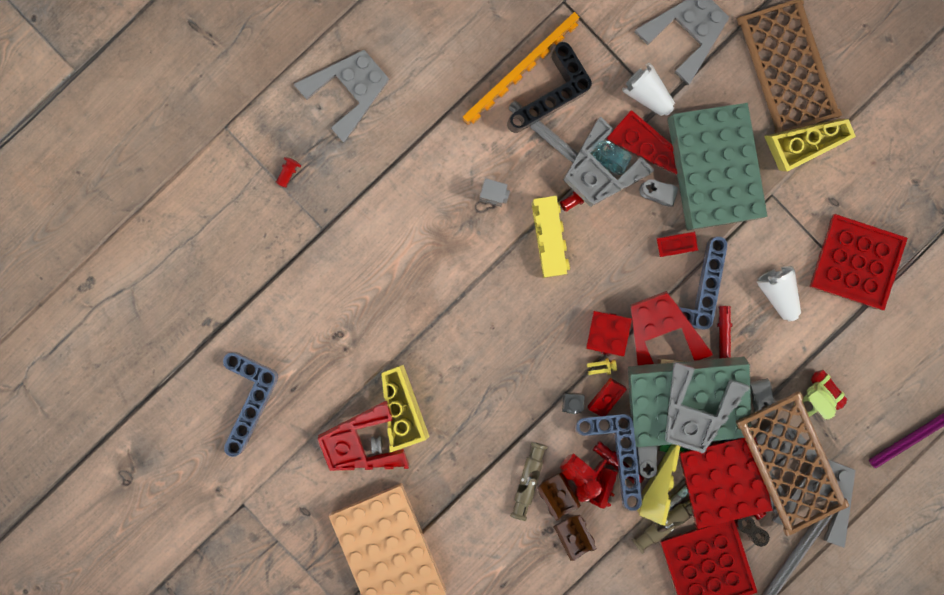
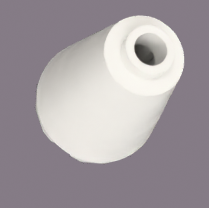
M647 63L645 65L647 68L644 71L640 68L626 82L628 87H623L622 91L658 115L663 116L665 114L667 116L674 110L673 105L675 102L653 65Z
M793 266L781 267L782 271L776 272L774 269L758 278L757 283L781 318L791 322L799 318L798 315L801 314L795 270Z

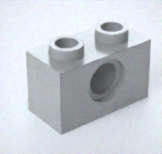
M485 178L479 201L502 207V203H507L510 190H507L508 184Z

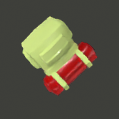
M824 370L816 371L811 377L813 385L807 389V394L803 397L802 401H809L813 404V409L807 411L809 417L819 412L824 419L829 420L835 416L836 410H840L846 405L847 398L844 392H841L831 380L829 374Z

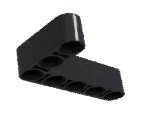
M558 43L551 54L554 64L566 83L514 112L507 122V127L511 132H521L584 96L591 88L592 81L568 43ZM558 50H562L565 56L559 55ZM568 66L573 67L575 73L570 72ZM577 83H583L585 89L579 88ZM561 92H567L569 98H564ZM545 101H551L553 107H548ZM529 110H535L537 116H531ZM513 119H519L521 126L515 125Z

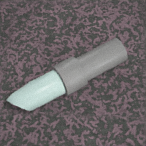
M686 486L671 497L669 511L688 494Z

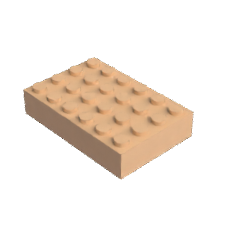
M402 483L334 511L329 515L361 595L446 594V587Z

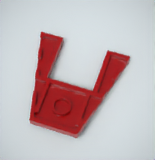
M667 291L630 305L638 366L654 364L645 341L682 328L694 361L713 355L712 351Z
M387 401L318 435V442L330 471L355 470V468L373 470V468L384 467L385 469L404 467V469H409L404 449L366 457L357 429L392 421V414Z

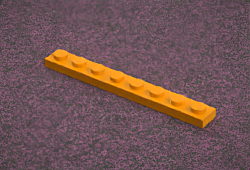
M575 12L571 14L463 116V121L467 125L471 122L473 124L481 118L480 113L485 109L487 111L495 105V99L499 96L501 98L505 96L511 84L514 83L516 85L523 78L522 74L526 70L530 72L537 65L536 61L540 57L544 59L551 52L550 48L554 44L557 45L565 39L563 36L568 31L572 33L578 27L577 23L580 17Z

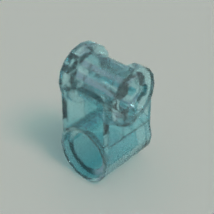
M601 141L597 146V150L592 155L601 165L617 175L624 174L632 158L628 151L608 141Z

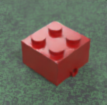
M594 311L586 349L599 351L604 355L613 354L624 357L632 319L617 316V314L613 313L607 314Z

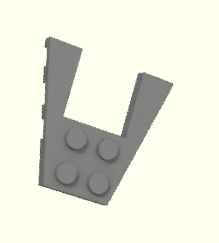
M685 0L635 30V33L649 45L675 19L701 45L675 71L687 85L691 83L729 19V16L713 0Z
M365 50L294 84L308 100L337 76L360 103L331 127L343 143L347 141L349 135L357 127L361 118L367 113L371 104L389 81L386 74Z
M599 117L563 179L590 207L643 179L654 171L640 157L617 180L590 154L614 130L602 117Z
M674 361L665 440L666 442L704 453L718 434L719 428L728 420L729 414L739 405L742 396L746 391H749L750 386L730 379L716 415L681 404L695 369Z
M781 418V419L778 420L779 422H782V423H785V422H786V420H785L784 418ZM776 423L772 434L780 436L784 425ZM770 426L765 428L763 431H768ZM788 428L784 437L788 440H793L796 430ZM759 432L756 434L757 444H763L766 434ZM799 434L797 443L805 445L807 441ZM771 436L767 447L775 449L779 438ZM783 441L779 450L788 453L791 442ZM796 445L792 456L796 457L801 454L804 447ZM766 449L761 455L763 461H771L774 451ZM809 449L805 456L808 461L812 462L817 454L815 450ZM779 453L774 463L782 466L785 463L786 455ZM772 467L771 471L769 472L771 478H775L772 471L776 470L779 467ZM781 486L776 489L778 495H786ZM770 496L772 511L776 514L778 512Z
M828 459L841 492L849 503V507L834 513L824 540L844 548L855 470ZM811 466L808 468L805 475L809 473ZM815 467L812 477L820 479L824 474L823 468ZM804 477L800 484L796 486L803 487L806 481V477ZM811 479L807 490L816 491L819 482ZM823 484L819 493L827 496L832 490L830 484ZM794 488L790 498L798 500L801 490ZM788 501L784 506L785 511L794 512L796 502ZM779 514L773 517L772 520L783 525Z

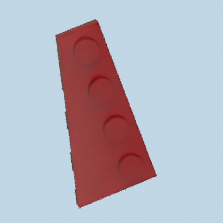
M631 110L607 137V141L675 175L677 174L673 145L634 111Z

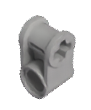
M650 179L640 186L639 192L645 199L655 201L664 206L673 207L679 188ZM649 185L651 190H653L651 193H648L649 189L646 188Z
M768 378L750 382V393L755 412L761 410V407L764 405L769 406L774 403L772 386ZM775 410L772 411V412H770V413L765 414L764 416H771V415H773V413L775 412Z
M657 446L636 447L639 474L645 478H652L657 473ZM646 464H648V466L651 467V470L648 471V474L645 471H643V468L646 467Z

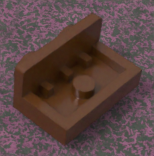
M562 472L544 480L537 487L540 497L544 499L549 513L556 521L563 515L581 506Z
M571 515L553 526L570 561H574L585 553L597 549L595 540L589 533L586 521L581 515Z

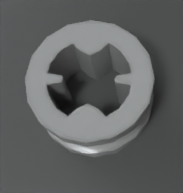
M378 436V438L371 437L372 454H375L377 451L382 453L381 436Z

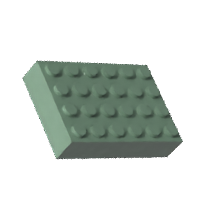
M748 103L677 113L667 118L687 231L768 217Z
M745 357L679 362L695 369L681 403L683 405L716 415L730 379L750 386V364ZM674 363L628 366L630 415L633 421L636 447L672 444L666 442L665 435ZM750 389L745 392L739 405L729 414L726 423L722 424L719 428L718 434L713 441L745 438L742 430L738 429L736 421L751 415Z

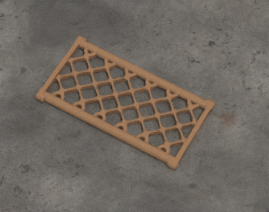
M803 0L788 1L737 18L776 129L774 130L775 133L814 125L842 116L841 110L837 107L803 7ZM793 5L796 8L792 14L783 10V8ZM777 11L774 20L765 16V14ZM780 13L789 17L786 26L777 22ZM756 17L760 18L756 26L748 24L747 20ZM762 19L771 22L768 32L759 28ZM792 19L800 20L802 28L798 32L789 28ZM774 25L783 28L780 38L771 34ZM756 31L766 36L762 44L754 42L752 35ZM786 31L795 34L792 44L783 40ZM768 37L778 42L774 50L765 46ZM798 37L806 38L808 46L804 50L795 46ZM780 43L789 46L786 56L777 52ZM762 49L771 52L772 55L769 61L760 60L758 53ZM792 49L801 52L798 62L789 58ZM774 55L783 58L784 61L781 67L771 64ZM804 55L812 56L814 64L810 68L801 64ZM786 61H790L796 66L792 74L783 70ZM768 67L778 71L775 79L766 78L764 71ZM798 67H802L808 72L804 80L795 76ZM780 73L790 77L787 85L777 82ZM810 73L818 74L820 82L816 86L807 82ZM792 79L802 83L799 91L789 88ZM775 84L784 89L781 97L772 95L771 88ZM804 85L814 89L810 98L801 94ZM787 90L796 95L793 103L783 99ZM816 91H824L826 100L822 104L813 99ZM799 96L808 101L805 109L795 105ZM780 102L790 107L787 115L778 113L777 106ZM811 102L820 107L816 116L807 111ZM792 108L802 113L799 121L789 117ZM823 108L826 110L830 109L831 115L819 117ZM805 114L814 119L803 124L801 123ZM786 120L796 125L785 130L783 128Z
M800 391L736 421L738 429L742 430L783 523V531L786 536H790L849 507V503L841 492L803 404V396ZM792 401L795 403L791 410L782 408V406ZM776 410V413L772 419L764 416L765 414ZM781 410L789 412L785 423L777 421ZM793 415H800L802 419L798 427H793L789 424ZM759 418L755 427H748L747 423ZM763 419L771 421L768 431L759 429ZM776 423L784 425L780 436L772 434ZM788 428L796 430L793 440H788L784 437ZM758 432L766 434L763 444L755 443L754 437ZM801 432L808 433L810 438L805 445L797 443ZM771 436L779 438L775 449L767 447ZM783 441L791 442L788 453L779 450ZM796 445L804 447L801 457L792 456ZM766 449L774 451L772 460L769 462L763 461L761 456ZM809 449L815 450L817 454L812 462L805 460V455ZM779 453L786 455L783 466L774 463ZM790 458L799 460L796 470L787 468ZM804 462L811 464V469L807 475L800 473L801 465ZM774 466L782 469L777 479L771 478L769 474ZM815 467H822L824 470V474L820 479L812 477ZM785 471L794 473L790 483L782 481ZM798 475L806 477L803 487L795 486ZM811 479L819 482L814 492L807 490ZM780 484L789 486L785 496L778 495L776 489L779 488ZM823 484H830L832 490L827 496L819 493ZM793 488L801 490L798 500L790 498ZM806 492L814 494L811 504L802 502ZM819 496L826 498L822 509L814 506ZM788 501L796 502L795 510L792 513L785 511L784 506ZM830 501H837V505L827 509ZM801 505L809 507L805 517L797 515ZM813 509L821 511L820 513L810 517ZM795 518H800L804 520L794 526H792L791 524L794 522Z

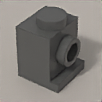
M563 393L562 412L570 414L581 413L584 410L585 395Z

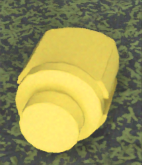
M605 358V361L587 364V367L605 365L606 369L588 371V375L606 372L607 375H611V370L617 371L616 360L609 362L608 358Z

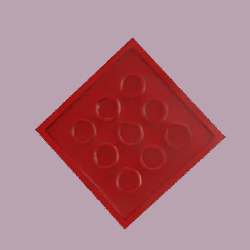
M833 214L809 287L885 311L908 238Z
M745 438L711 444L704 453L694 450L679 452L697 529L773 510L768 489Z
M735 520L695 529L660 540L677 595H752L758 593Z

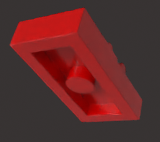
M696 232L657 238L660 257L699 251Z
M610 378L587 407L599 416H606L627 389L621 383Z
M607 467L601 469L596 480L601 484L602 490L596 498L589 500L590 503L603 509L606 506H611L608 499L609 496L614 497L615 495L611 491L616 482L618 472Z

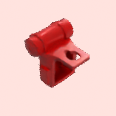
M574 453L568 455L559 468L562 470L563 476L567 480H572L578 486L575 494L579 502L589 501L601 493V484L595 479L608 461L607 458L601 460L594 470Z

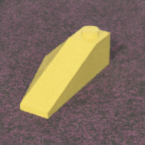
M671 444L657 467L656 475L650 478L641 493L642 505L637 510L640 516L664 526L671 502L668 491L674 485L671 473L676 471L680 446Z

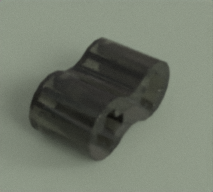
M748 516L735 520L737 529L746 533L752 543L759 547L768 544L769 534L761 527L756 526L753 518ZM743 520L746 521V526L741 523ZM757 533L760 534L761 539H758V538L756 537V534H757Z

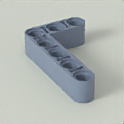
M715 237L707 242L694 310L679 307L682 312L688 315V320L694 329H709L713 324L727 251V241L723 237ZM714 241H718L721 244L719 251L713 248ZM711 259L717 262L715 270L709 266ZM708 278L712 279L714 282V285L711 289L706 286V280ZM704 297L710 299V305L707 308L702 304ZM701 316H705L707 319L705 326H701L698 322Z
M237 352L225 355L223 365L228 370L255 383L225 443L224 451L230 457H236L245 450L278 381V374L275 370ZM232 356L238 359L235 367L229 361ZM249 364H252L255 367V372L253 375H250L247 372V366ZM267 372L273 377L271 383H267L264 380V375ZM257 390L263 391V400L256 398ZM249 407L256 411L254 418L247 414ZM240 425L246 426V435L239 432ZM232 442L238 444V452L231 450Z
M621 414L580 419L577 421L575 429L581 436L615 434L622 504L628 510H638L642 505L632 418ZM621 418H625L628 421V426L625 429L620 428L618 425V421ZM601 420H606L609 424L606 431L599 428ZM583 421L587 422L590 426L589 431L586 433L580 430V423ZM623 437L630 440L628 448H623L620 444ZM625 457L632 459V465L629 468L623 465ZM628 476L634 479L632 487L625 485V479ZM630 496H634L637 500L636 505L633 507H629L627 504V499Z

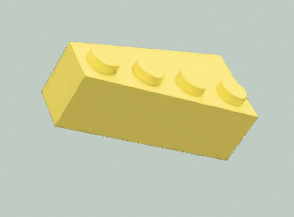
M836 119L764 137L780 171H789L856 136L849 119Z
M557 196L533 199L531 205L543 278L566 275L567 270H570L569 260L565 259L564 251H567L566 241L562 239L564 228L563 222L560 221L559 217L561 209L559 202H557Z
M404 365L381 373L384 398L388 402L392 414V421L387 422L390 452L427 440L430 436Z

